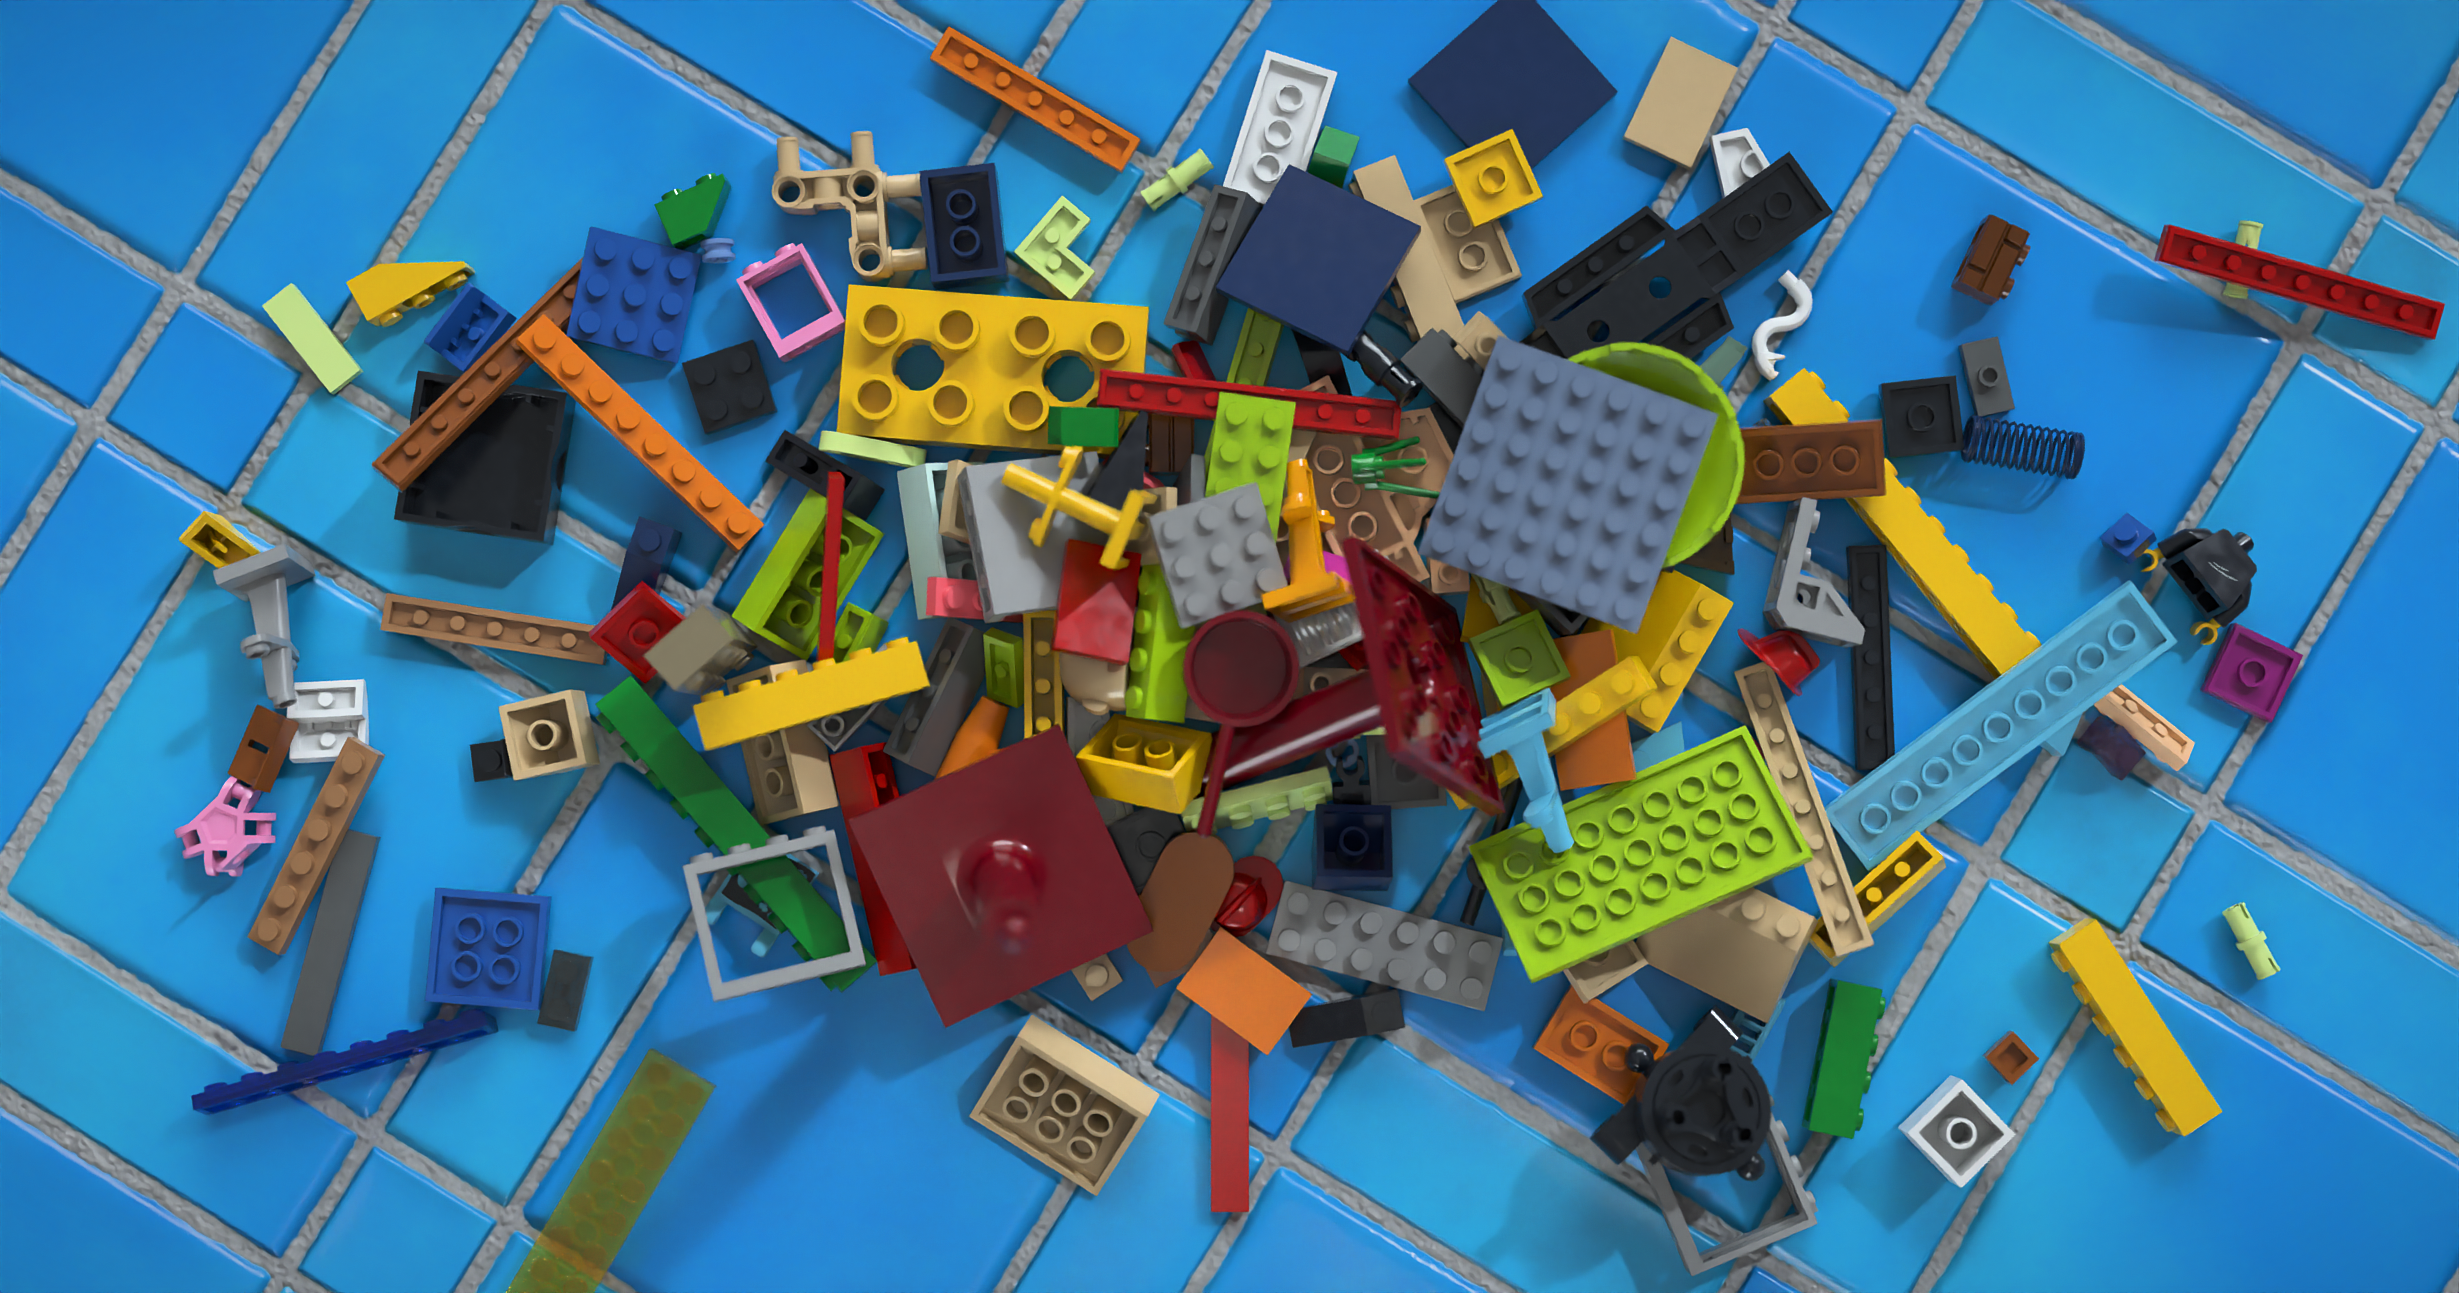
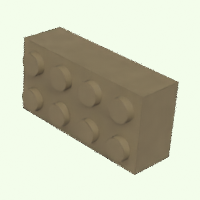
M702 604L647 652L644 657L674 691L702 696L706 693L718 691L726 683L723 677L735 668L739 671L754 658L751 652L758 646L729 613Z

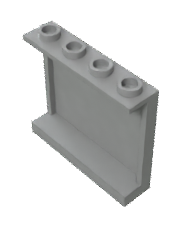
M1097 451L1083 453L1068 488L1086 496L1104 466L1103 463L1098 461ZM1062 455L966 466L957 476L985 623L1000 622L1005 616L1054 610L1057 608L1064 547L1068 538L1103 546L1108 545L1111 538L1110 534L1059 510L1050 534L1041 548L1033 544L1034 540L1028 538L1034 520L1037 517H1043L1047 505L1001 484L1005 470L1012 463L1057 483L1063 470L1058 467Z

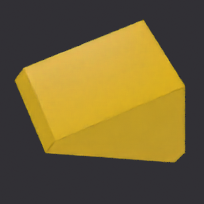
M203 511L178 538L181 543L218 569L261 553L222 515Z

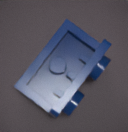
M468 283L425 338L424 343L465 373L507 332L517 318L475 286Z

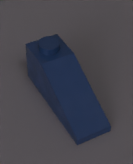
M639 516L625 554L612 609L641 581L660 595L683 534L682 532Z

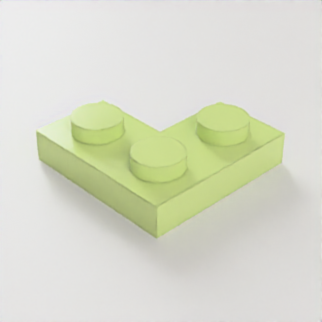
M1062 195L1014 251L1017 257L1069 301H1073L1095 275L1093 269L1069 250V247L1091 223V219Z

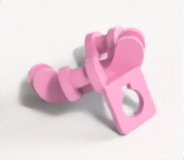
M233 776L225 782L219 795L189 824L174 830L176 838H182L185 850L182 851L184 859L204 853V866L208 876H218L220 872H229V875L232 877H240L243 873L244 860L262 843H276V835H271L272 821H276V813H249L257 804L261 791L253 789V786L247 787L242 785L241 780ZM233 798L241 800L237 808L228 805ZM245 820H256V835H245ZM218 850L227 851V857H221Z

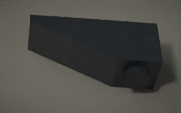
M1141 410L1132 418L1118 441V447L1113 449L1087 492V497L1122 512L1130 491H1143L1148 414Z
M787 430L783 431L766 459V462L824 497H826L827 473L841 472L844 477L843 508L865 522L885 489L861 473L818 450V448Z
M1390 988L1304 1006L1290 1024L1289 1032L1292 1046L1295 1048L1368 1036L1406 1027L1398 990Z

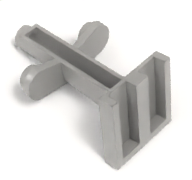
M282 544L213 571L218 586L244 602L250 601L256 635L241 641V653H246L248 659L261 658L268 699L273 702L276 709L286 708L297 702L293 671L298 668L297 663L300 659L299 651L292 644L290 638L286 587L316 576L311 561L286 544Z

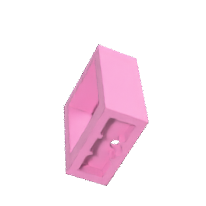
M791 243L780 248L774 254L776 258L765 264L759 261L749 265L742 270L743 276L736 279L778 357L784 363L845 330V318L802 243L797 246ZM803 263L830 313L782 339L754 289Z

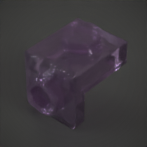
M2103 716L2097 717L2077 741L2081 749L2093 754L2113 777L2121 781L2146 754L2123 726Z

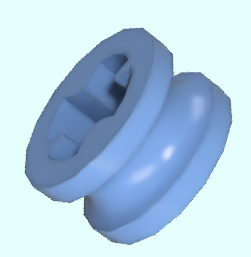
M714 238L700 242L701 248L705 249V255H702V261L705 263H724L736 259L735 253L731 252V247L735 245L733 239Z
M1354 739L1346 741L1348 742L1346 747L1352 746L1353 755L1346 757V762L1343 763L1344 768L1352 766L1356 762L1357 756H1359V747ZM1338 744L1325 749L1326 758L1334 767H1336L1338 756L1333 758L1331 750L1337 748Z

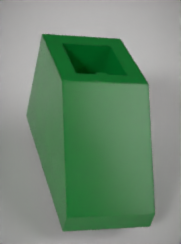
M716 173L704 175L695 181L696 186L682 191L680 188L671 190L661 197L662 201L654 204L669 239L675 248L684 250L713 237L732 188L723 173L718 176Z

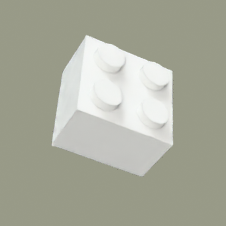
M1952 1075L1898 1127L1951 1183L1960 1188L2016 1135L1962 1079Z

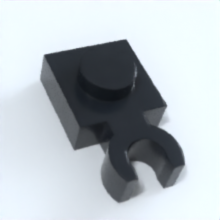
M1361 755L1357 756V767L1354 770H1346L1343 767L1342 757H1337L1336 772L1343 782H1332L1334 804L1371 805L1370 781H1359L1365 771L1364 760Z

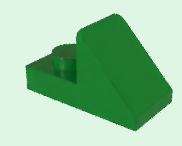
M1049 406L1048 444L1118 447L1119 408Z

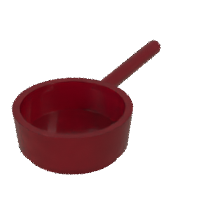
M1231 611L1212 618L1195 633L1187 647L1184 658V680L1190 697L1204 714L1221 723L1197 827V834L1203 839L1209 838L1213 831L1236 727L1258 725L1275 717L1293 697L1299 680V657L1291 637L1276 621L1257 612Z

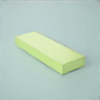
M290 283L262 305L330 393L336 394L363 372L296 285Z

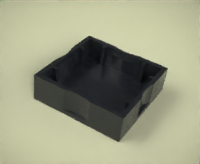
M418 371L410 426L460 377ZM510 385L403 492L398 491L394 519L408 524L553 545L576 400L566 392Z

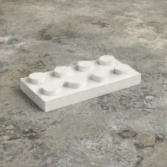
M1266 50L1223 184L1224 187L1247 192L1264 207L1289 164L1305 172L1307 171L1337 72Z

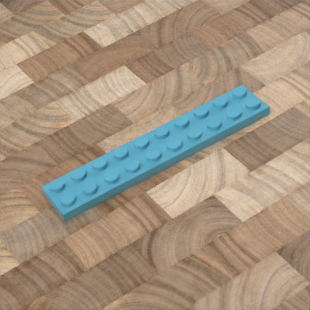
M2128 580L1826 805L1824 809L1828 820L1869 871L1887 858L1914 832L1918 831L1920 833L2178 641L2135 585Z

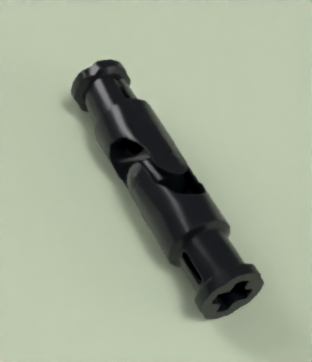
M1365 329L1350 355L1343 354L1351 361H1357L1361 365L1364 374L1378 387L1383 386L1396 398L1395 403L1401 408L1411 403L1423 388V381L1419 378L1414 379L1400 367L1401 362L1389 350L1374 342L1372 336Z

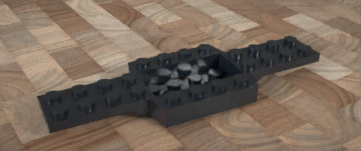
M1790 151L1677 230L1646 205L1522 294L1521 297L1535 331L1519 343L1566 360L1581 352L1609 344L1638 343L1693 303L1704 298L1707 299L1705 303L1647 343L1671 350L1690 360L1734 328L1721 292L1827 218L1833 211ZM1665 241L1663 247L1655 251L1653 254L1648 256L1639 264L1631 268L1629 271H1627L1622 276L1614 280L1612 283L1607 285L1605 288H1603L1598 293L1590 297L1588 300L1583 302L1581 305L1576 307L1574 310L1566 314L1558 321H1552L1560 314L1568 310L1570 307L1575 305L1577 302L1582 300L1584 297H1586L1594 290L1599 288L1601 285L1606 283L1608 280H1610L1618 273L1623 271L1625 268L1630 266L1632 263H1634L1642 256L1647 254L1649 251L1654 249L1656 246ZM1657 277L1665 278L1671 286L1669 295L1662 299L1655 298L1649 291L1651 280ZM1594 321L1604 322L1609 328L1608 338L1603 342L1592 341L1587 334V328L1590 323ZM1435 402L1428 408L1431 409L1454 455L1463 429Z

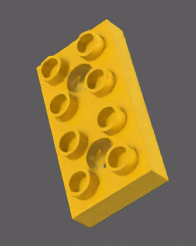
M848 284L836 432L891 443L1062 455L1067 446L1048 444L1049 406L1096 408L1100 369L1145 373L1150 317L1149 307ZM917 345H927L939 355L941 361L944 360L943 373L938 381L926 390H909V387L901 381L899 375H896L897 362L901 355L909 348ZM1065 356L1079 357L1088 366L1090 372L1094 371V382L1091 389H1088L1084 396L1073 402L1059 401V398L1051 393L1048 386L1044 387V377L1047 369L1055 361ZM1119 411L1118 441L1132 418L1138 413ZM1078 446L1083 448V453L1097 451L1098 458L1103 459L1109 457L1115 448Z

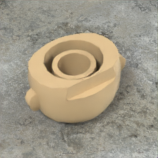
M1135 607L1134 617L1138 611V607ZM1134 621L1132 629L1130 654L1133 650L1135 638ZM1059 653L1061 682L1068 694L1076 702L1082 704L1086 711L1101 716L1108 713L1109 710L1126 711L1125 693L1129 688L1131 672L1129 662L1124 666Z

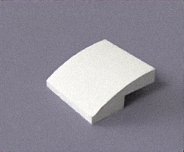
M364 679L294 683L297 702L287 707V718L300 723L290 745L289 759L293 763L336 761L347 737H355L369 745L368 698L366 681Z

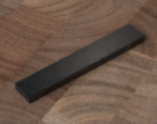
M1886 545L1846 547L1849 609L1865 629L1862 644L1850 647L1855 770H1875L1895 755Z

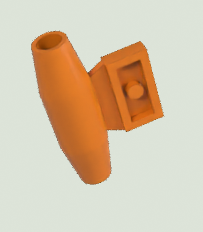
M982 695L955 734L934 780L1001 750L998 747L1010 708Z

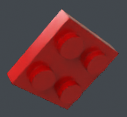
M641 581L589 632L590 639L646 684L658 671L644 655L684 621L686 617L646 583Z

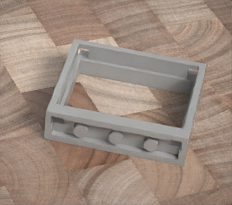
M825 826L814 827L802 831L804 837L789 840L788 835H780L766 839V846L751 849L750 844H742L728 848V855L713 858L712 853H704L690 857L691 864L683 865L715 1003L866 965L834 830L826 832ZM826 845L850 952L722 983L698 876Z
M1769 1094L1772 1107L1775 1104L1772 1096ZM1772 1112L1766 1142L1796 1212L1699 1253L1662 1164L1658 1161L1652 1166L1648 1162L1652 1154L1647 1150L1643 1142L1636 1148L1684 1267L1691 1276L1818 1224L1814 1215L1818 1211L1815 1204L1816 1200L1810 1190L1804 1191L1799 1179L1804 1176L1801 1164L1796 1155H1789L1785 1146V1142L1789 1141L1788 1133L1781 1120L1775 1121Z

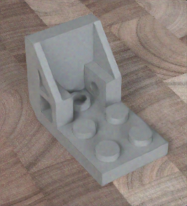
M1801 497L1788 504L1763 614L1775 631L1790 630L1800 634L1803 638L1844 648L1861 645L1865 629L1829 581L1800 574L1801 569H1807L1811 557V548L1806 547L1809 534L1816 532L1820 519V511L1815 510L1817 500ZM1798 594H1800L1802 598L1801 603L1797 600Z

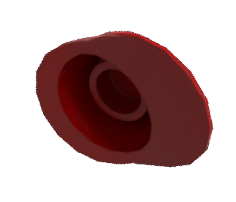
M1738 629V635L1747 647L1773 669L1794 694L1801 696L1800 684L1820 663L1819 656L1806 639L1790 630H1779L1759 639L1745 629Z
M1253 855L1241 858L1234 863L1235 872L1232 884L1210 925L1213 931L1217 932L1222 927L1234 937L1244 936L1253 930L1276 906L1284 886L1282 874L1277 866L1265 857Z

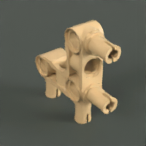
M856 131L850 134L852 166L843 169L803 171L800 169L798 138L780 137L776 139L778 171L773 176V199L784 212L794 215H816L820 210L845 209L851 216L852 237L849 238V251L852 264L862 279L867 282H877L883 278L895 276V272L928 269L926 247L893 250L889 241L887 202L890 201V198L922 196L920 173L887 176V172L883 173L879 166L875 164L873 134L870 131ZM864 181L873 182L875 188L872 194L866 197H860L856 194V189L860 183ZM793 186L800 189V195L794 202L788 203L782 200V195L787 188ZM874 254L879 256L880 264L875 270L865 271L862 269V261L867 255Z

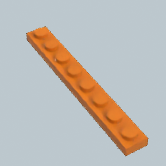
M545 314L540 316L517 338L515 343L736 553L764 526V523Z

